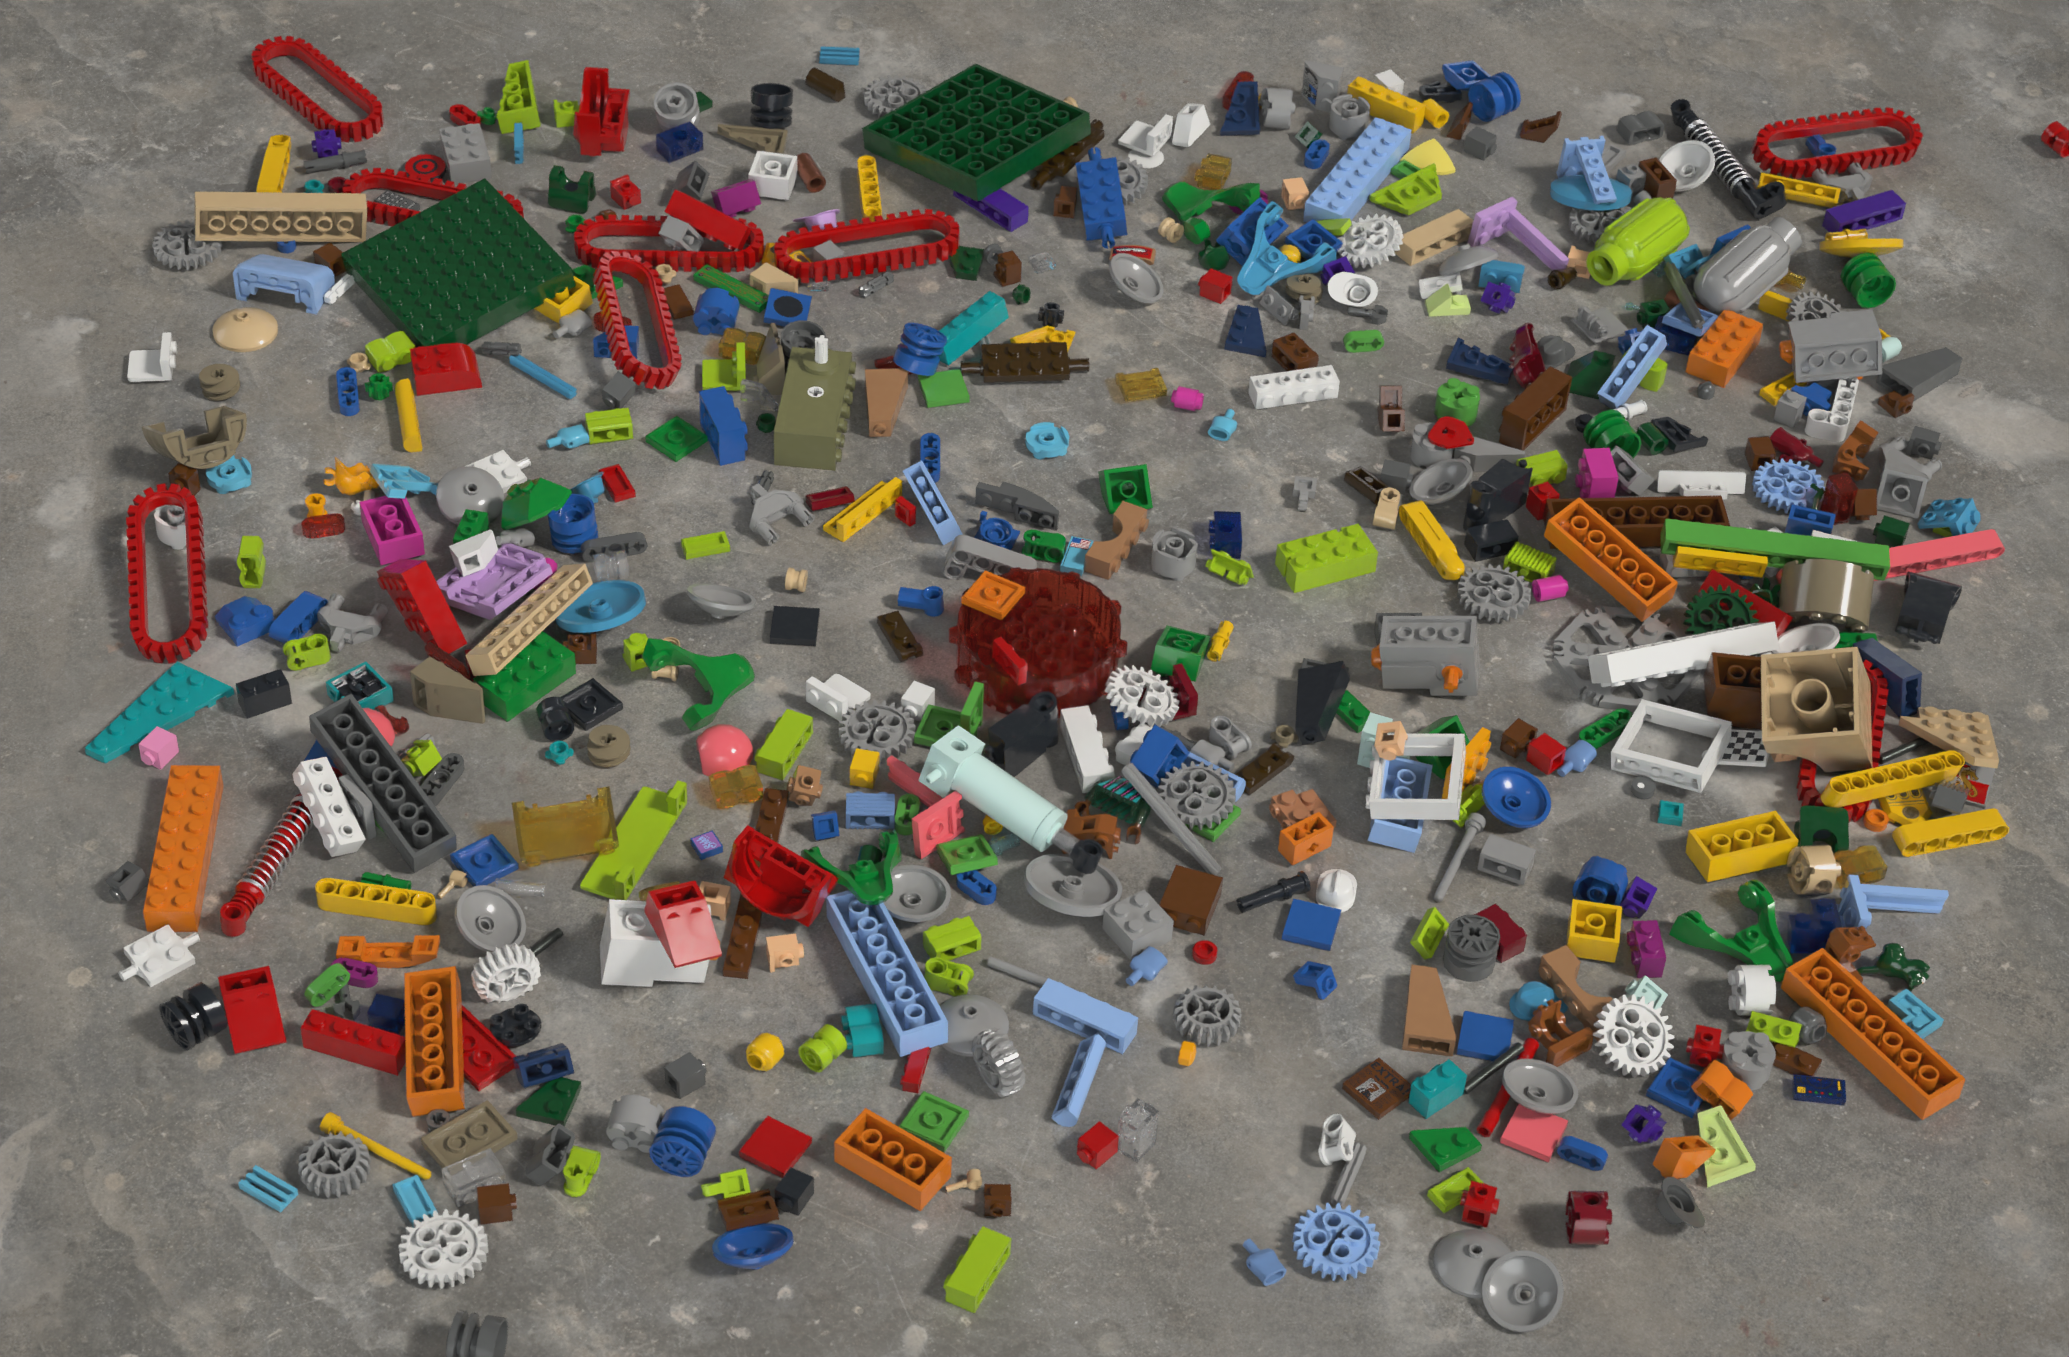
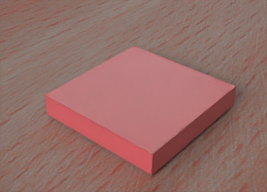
M1518 1104L1501 1136L1500 1143L1549 1163L1568 1125V1120L1553 1114L1538 1113Z

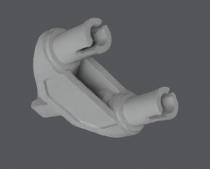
M1858 162L1850 164L1848 171L1851 175L1828 178L1821 168L1820 170L1816 169L1812 173L1813 179L1818 184L1841 189L1838 202L1841 203L1865 198L1864 195L1867 193L1873 180L1871 174L1864 172Z
M1898 436L1890 443H1884L1878 447L1877 458L1881 470L1878 482L1880 483L1886 459L1910 465L1928 477L1927 483L1931 480L1934 473L1942 469V463L1937 458L1930 459L1925 465L1916 462L1900 452L1907 447V441L1902 436Z
M759 483L751 487L750 496L755 506L749 528L753 532L759 533L768 545H772V542L776 543L780 537L770 526V524L789 514H794L804 526H808V524L810 525L814 521L815 516L804 506L803 499L797 493L775 489L767 492Z
M334 593L330 596L326 606L319 609L317 617L322 628L330 637L331 651L340 652L346 643L354 645L375 638L382 629L381 622L388 613V608L381 604L378 609L380 604L376 603L369 616L340 611L345 600L339 594L336 597Z

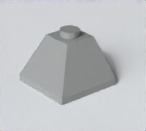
M1886 459L1877 493V509L1918 519L1928 477L1908 464Z

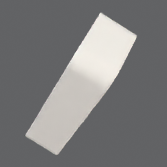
M1857 377L1839 379L1832 411L1812 409L1809 411L1805 426V433L1807 435L1832 442L1844 441L1859 380Z

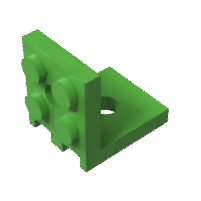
M974 682L962 712L928 704L914 735V743L931 747L958 725L977 737V729L982 726L984 684ZM942 727L949 728V730L942 731L940 729Z

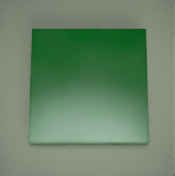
M675 416L646 435L645 442L677 462L708 442V436L680 417Z

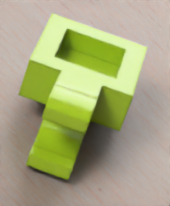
M746 1168L718 1173L719 1182L701 1185L702 1193L705 1197L722 1193L724 1199L751 1193Z

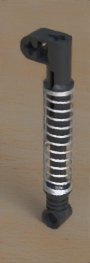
M1678 99L1671 104L1674 124L1682 128L1684 136L1688 141H1701L1712 149L1715 156L1713 172L1730 190L1731 194L1741 200L1756 219L1765 218L1786 206L1785 188L1781 182H1771L1757 189L1755 181L1750 174L1747 173L1746 169L1743 168L1731 151L1717 137L1706 121L1694 113L1688 100Z

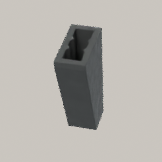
M1945 347L1882 365V375H1878L1876 383L1889 392L1895 390L1902 397L1912 393L1915 395V401L1958 375L1962 357Z

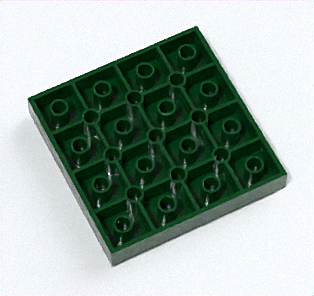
M975 63L863 127L862 132L865 150L973 200L980 201L1090 135L1091 127L1089 112Z
M485 178L341 253L347 274L353 275L357 285L399 331H404L416 348L449 343L467 345L544 303V299H553L555 293L563 292L567 287L569 290L576 286L572 268Z

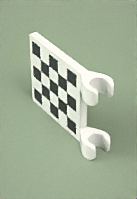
M1731 729V741L1718 764L1766 767L1770 753L1766 752L1762 743V731ZM1708 750L1703 751L1702 758H1704Z

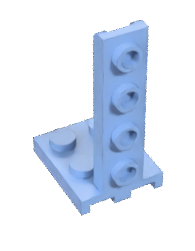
M1599 136V139L1580 137V140L1569 141V138H1565L1556 173L1558 178L1569 175H1584L1595 204L1616 203L1617 198L1601 158L1605 145L1604 136Z
M1849 874L1847 877L1849 882L1848 888H1842L1840 892L1842 900L1840 904L1834 905V911L1839 927L1863 926L1866 929L1867 926H1870L1872 920L1871 912L1868 911V908L1940 913L1949 893L1948 890L1861 884L1858 875Z

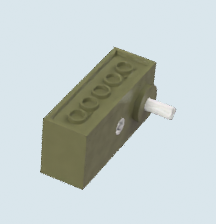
M820 335V338H815L814 349L792 347L774 428V465L835 471L837 462H841L842 449L840 447L844 448L845 435L843 433H847L848 420L845 419L850 418V406L848 405L853 403V392L851 391H855L856 378H853L852 375L856 371V361H852V352L829 349L828 338H824V335Z

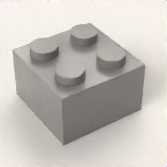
M1144 889L1105 908L1102 929L1124 954L1132 960L1148 946L1156 949L1172 941L1174 921Z

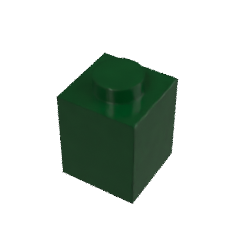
M1884 515L1881 523H1876L1873 535L1876 536L1874 544L1888 545L1889 548L1903 546L1910 523Z

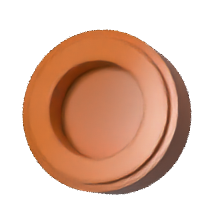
M1870 809L1865 813L1863 824L1870 831L1881 832L1887 828L1889 817L1882 810Z

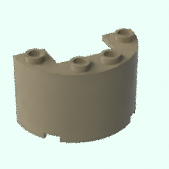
M221 406L204 411L207 433L185 438L184 430L181 428L166 432L164 422L143 426L142 431L149 445L160 455L192 468L207 469L223 464L236 453L235 450L240 441L243 442L246 433L247 418L246 413Z
M1806 559L1804 564H1798L1799 561L1795 560L1783 566L1778 609L1793 617L1790 623L1800 621L1802 616H1809L1811 620H1822L1825 618L1832 619V622L1838 624L1846 623L1845 628H1850L1851 631L1856 633L1868 631L1874 575L1871 571L1866 570L1865 573L1861 571V566L1829 559Z

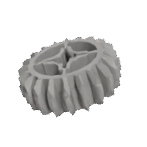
M1206 984L1203 988H1199L1197 985H1195L1193 990L1187 988L1184 994L1179 995L1178 1001L1174 1004L1173 1022H1175L1176 1030H1180L1181 1037L1187 1036L1188 1041L1195 1040L1198 1046L1201 1043H1206L1208 1047L1211 1043L1219 1046L1221 1040L1228 1043L1230 1037L1235 1036L1241 1024L1242 1012L1239 1008V1001L1234 1000L1233 994H1227L1226 988L1218 990L1216 985L1213 988H1208ZM1190 1011L1194 1013L1192 1016L1189 1015ZM1224 1015L1226 1018L1222 1020L1220 1016Z
M992 1028L984 1030L975 1036L972 1041L973 1059L976 1063V1068L979 1070V1076H982L984 1082L993 1090V1093L998 1094L1002 1098L1013 1095L1022 1089L1025 1084L1024 1066L1021 1063V1057H1019L1017 1049L1013 1046V1041L1009 1040L1008 1035L1004 1034L1000 1029Z
M330 1131L327 1137L319 1134L318 1141L310 1139L309 1146H303L302 1154L299 1155L298 1172L303 1185L307 1186L309 1192L315 1190L317 1196L325 1193L327 1198L332 1194H336L340 1198L343 1192L350 1195L352 1188L359 1190L360 1183H366L367 1175L371 1171V1156L366 1144H362L360 1138L354 1139L352 1133L344 1136L342 1131L338 1135H333Z

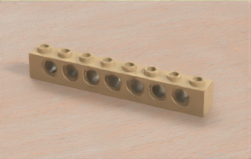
M586 564L563 565L465 656L473 675L497 674L593 584Z

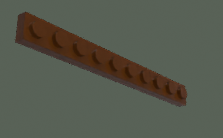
M765 788L755 830L779 843L789 799V791ZM754 859L757 866L760 867L761 863ZM740 894L723 967V976L748 979L763 911L753 906L742 894Z

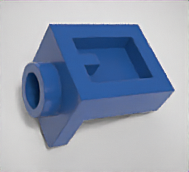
M1307 961L1293 975L1296 984L1314 987L1318 998L1322 1000L1337 987L1335 976L1329 965Z

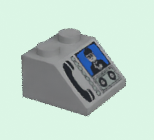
M1306 60L1301 95L1316 110L1330 112L1333 99L1341 95L1344 68Z

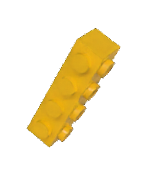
M1359 76L1348 85L1347 94L1352 95V98L1358 99L1362 97L1370 104L1369 115L1411 129V133H1414L1423 125L1425 104Z

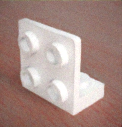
M1166 114L1161 120L1157 121L1155 127L1135 121L1119 139L1118 144L1146 155L1154 156L1172 135L1173 117Z

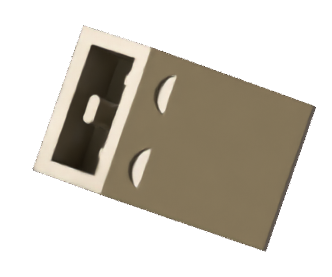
M430 656L410 671L413 704L415 707L434 717L482 724L486 722L483 689L480 685L471 682L459 672L453 671L444 663L438 662Z

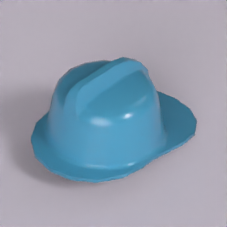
M599 472L570 489L572 494H582L589 497L594 504L598 503V497L605 492L601 478L604 472Z
M1537 981L1523 984L1509 1002L1510 1011L1514 1016L1526 1021H1530L1534 1017L1533 1012L1537 1010L1538 1006H1549L1547 1002L1551 999L1554 1003L1559 1000L1562 1001L1560 1011L1563 1014L1567 1011L1568 1006L1562 999L1556 996L1552 987Z

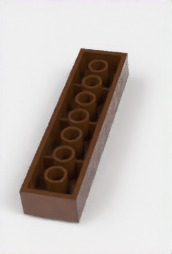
M1721 495L1581 498L1637 547H1660L1661 530L1665 519L1730 526ZM1577 498L1546 499L1543 515L1545 530L1548 520ZM1548 540L1550 549H1558Z

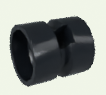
M548 697L538 704L536 714L541 722L544 735L548 740L554 742L563 741L573 734L574 723L568 712L566 702L562 698Z

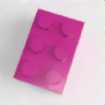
M382 496L359 502L362 524L380 565L393 563L399 559H409L425 555L423 534L406 497L403 499Z

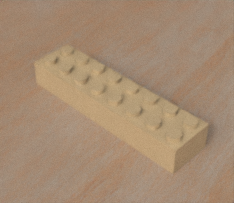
M195 192V241H366V194Z

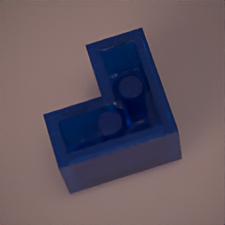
M1810 899L1809 914L1788 915L1787 941L1790 953H1814L1821 948L1825 949L1830 932L1835 928H1842L1835 899Z

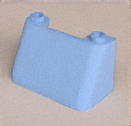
M258 254L239 263L233 271L236 300L247 301L250 293L256 295L258 288L294 294L295 303L303 302L307 306L306 312L316 315L324 303L323 295L335 284L334 274L327 266L265 254Z

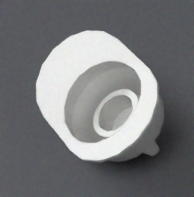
M1340 272L1330 279L1328 292L1339 303L1362 308L1370 305L1376 299L1378 287L1376 282L1369 277L1349 272Z
M1331 869L1322 873L1317 883V903L1341 909V913L1348 911L1355 901L1357 889L1355 877L1341 869Z

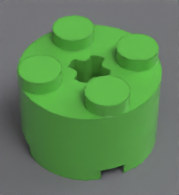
M1456 378L1448 379L1447 383L1442 384L1437 390L1434 409L1437 421L1441 417L1449 416L1465 422L1468 427L1473 425L1477 419L1480 401L1479 388L1466 382H1461Z

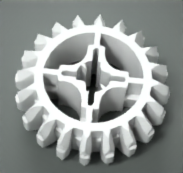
M515 943L509 947L505 944L503 948L498 949L496 947L493 952L487 951V956L479 957V963L474 964V970L471 972L472 984L481 999H486L488 1003L495 1000L499 1004L501 1001L517 999L519 996H524L526 991H532L533 985L538 983V978L541 976L540 963L531 949H527L525 945L518 947Z

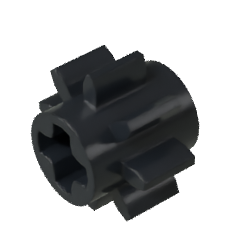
M1049 302L1044 307H1040L1038 321H1043V326L1056 328L1058 324L1063 323L1064 310H1060V306L1057 303Z

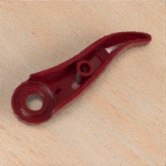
M1530 322L1518 327L1513 342L1509 346V349L1514 352L1509 358L1513 362L1509 367L1513 368V374L1524 390L1529 383H1533L1541 372L1546 371L1533 334L1535 328Z

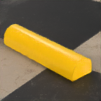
M1762 172L1757 187L1759 189L1771 182H1781L1784 185L1787 199L1828 208L1837 206L1841 191L1840 188Z
M402 379L395 384L394 389L403 447L408 452L422 451L423 447L414 392L410 379Z

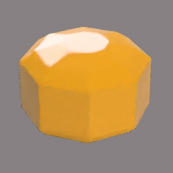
M1186 1040L1182 1042L1178 1056V1063L1180 1065L1190 1066L1194 1062L1197 1052L1195 1042Z

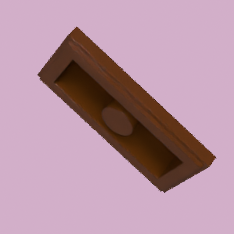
M1469 102L1456 115L1447 133L1448 138L1462 139L1471 120L1473 102Z

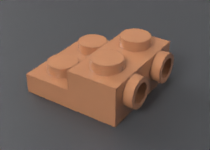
M1292 789L1271 798V804L1269 805L1270 813L1273 818L1279 821L1282 829L1317 812H1320L1334 828L1336 827V819L1313 789L1296 794Z

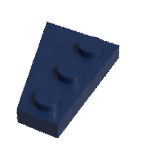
M1258 81L1237 83L1230 108L1225 116V122L1220 130V136L1260 135Z
M1237 305L1224 350L1266 358L1267 351L1258 308Z
M1457 338L1447 361L1446 369L1508 385L1513 373V368L1509 367L1510 363L1494 355L1487 356L1480 352L1481 348L1475 345L1470 347L1464 344L1463 339Z

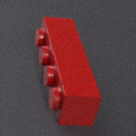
M926 1047L913 1051L908 1055L907 1060L909 1061L904 1066L905 1074L900 1079L902 1091L919 1093L932 1048Z

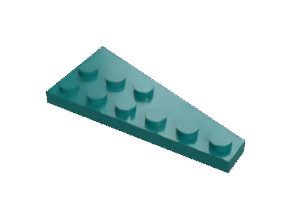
M176 662L85 747L86 755L102 763H107L130 751V746L142 741L157 726L167 731L195 716V712L205 706L210 708L216 705V700L224 696L227 698L234 695V688L180 662Z

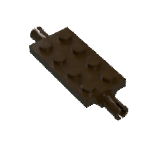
M1094 119L1090 123V135L1033 168L1038 174L1031 179V187L1040 190L1046 182H1050L1056 176L1064 177L1076 163L1088 154L1090 148H1094L1105 137L1104 130H1102L1103 123L1100 120Z
M1066 342L981 344L982 359L980 361H961L960 363L962 375L980 374V376H983L984 382L1070 380V372H1089L1090 369L1089 358L1070 359L1068 357Z

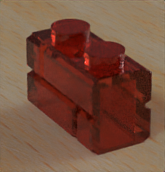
M1848 473L1829 475L1820 511L1836 514L1833 525L1848 523L1851 518L1858 487L1852 482V478Z

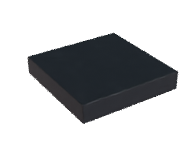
M774 606L770 644L816 646L820 608Z
M594 678L560 697L566 702L572 720L585 731L623 709V703Z

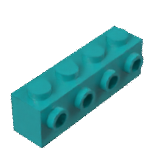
M989 291L939 330L947 337L943 353L937 355L940 361L949 366L1007 320L1009 315L1004 298Z

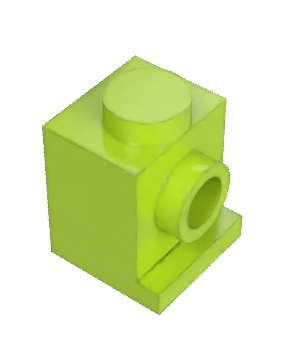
M557 99L553 100L557 128L574 126L575 112L579 113L580 107L578 101L558 103Z
M633 633L628 639L623 640L624 653L622 657L631 672L648 667L643 658L635 660L636 656L643 655L648 640L645 633Z
M415 740L413 742L414 747L406 752L407 755L401 761L413 777L425 776L442 760V757L431 740Z

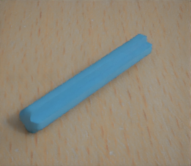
M520 354L518 356L510 355L509 363L536 380L568 399H572L577 395V389Z

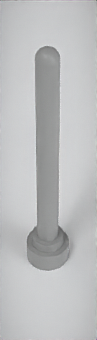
M1478 813L1469 814L1465 822L1466 832L1434 894L1436 902L1443 900L1474 836L1483 831L1486 819Z

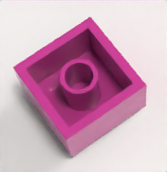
M1610 448L1583 449L1582 458H1579L1578 461L1579 474L1575 476L1576 487L1580 489V498H1615L1619 477Z

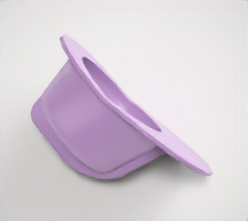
M828 210L814 216L794 219L793 222H805L809 231H811V226L819 225L822 230L824 229V224L832 223L833 228H835L837 222L836 215L840 213V210Z

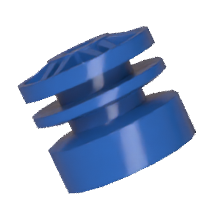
M1505 72L1497 73L1472 84L1468 92L1469 102H1473L1472 111L1476 117L1484 122L1492 121L1502 115L1513 112L1520 106L1521 95L1519 87L1514 78Z
M919 323L905 324L903 334L900 337L902 343L897 345L893 357L894 362L901 368L918 375H934L940 362V358L937 355L943 353L947 337L930 326Z
M571 494L561 509L557 511L552 510L548 514L552 545L563 553H581L580 548L585 541L599 538L594 503L589 497L582 494Z
M677 1106L668 1109L663 1115L658 1132L650 1146V1158L656 1166L671 1175L691 1177L698 1174L703 1167L707 1151L711 1147L716 1135L714 1123L704 1113L694 1108Z

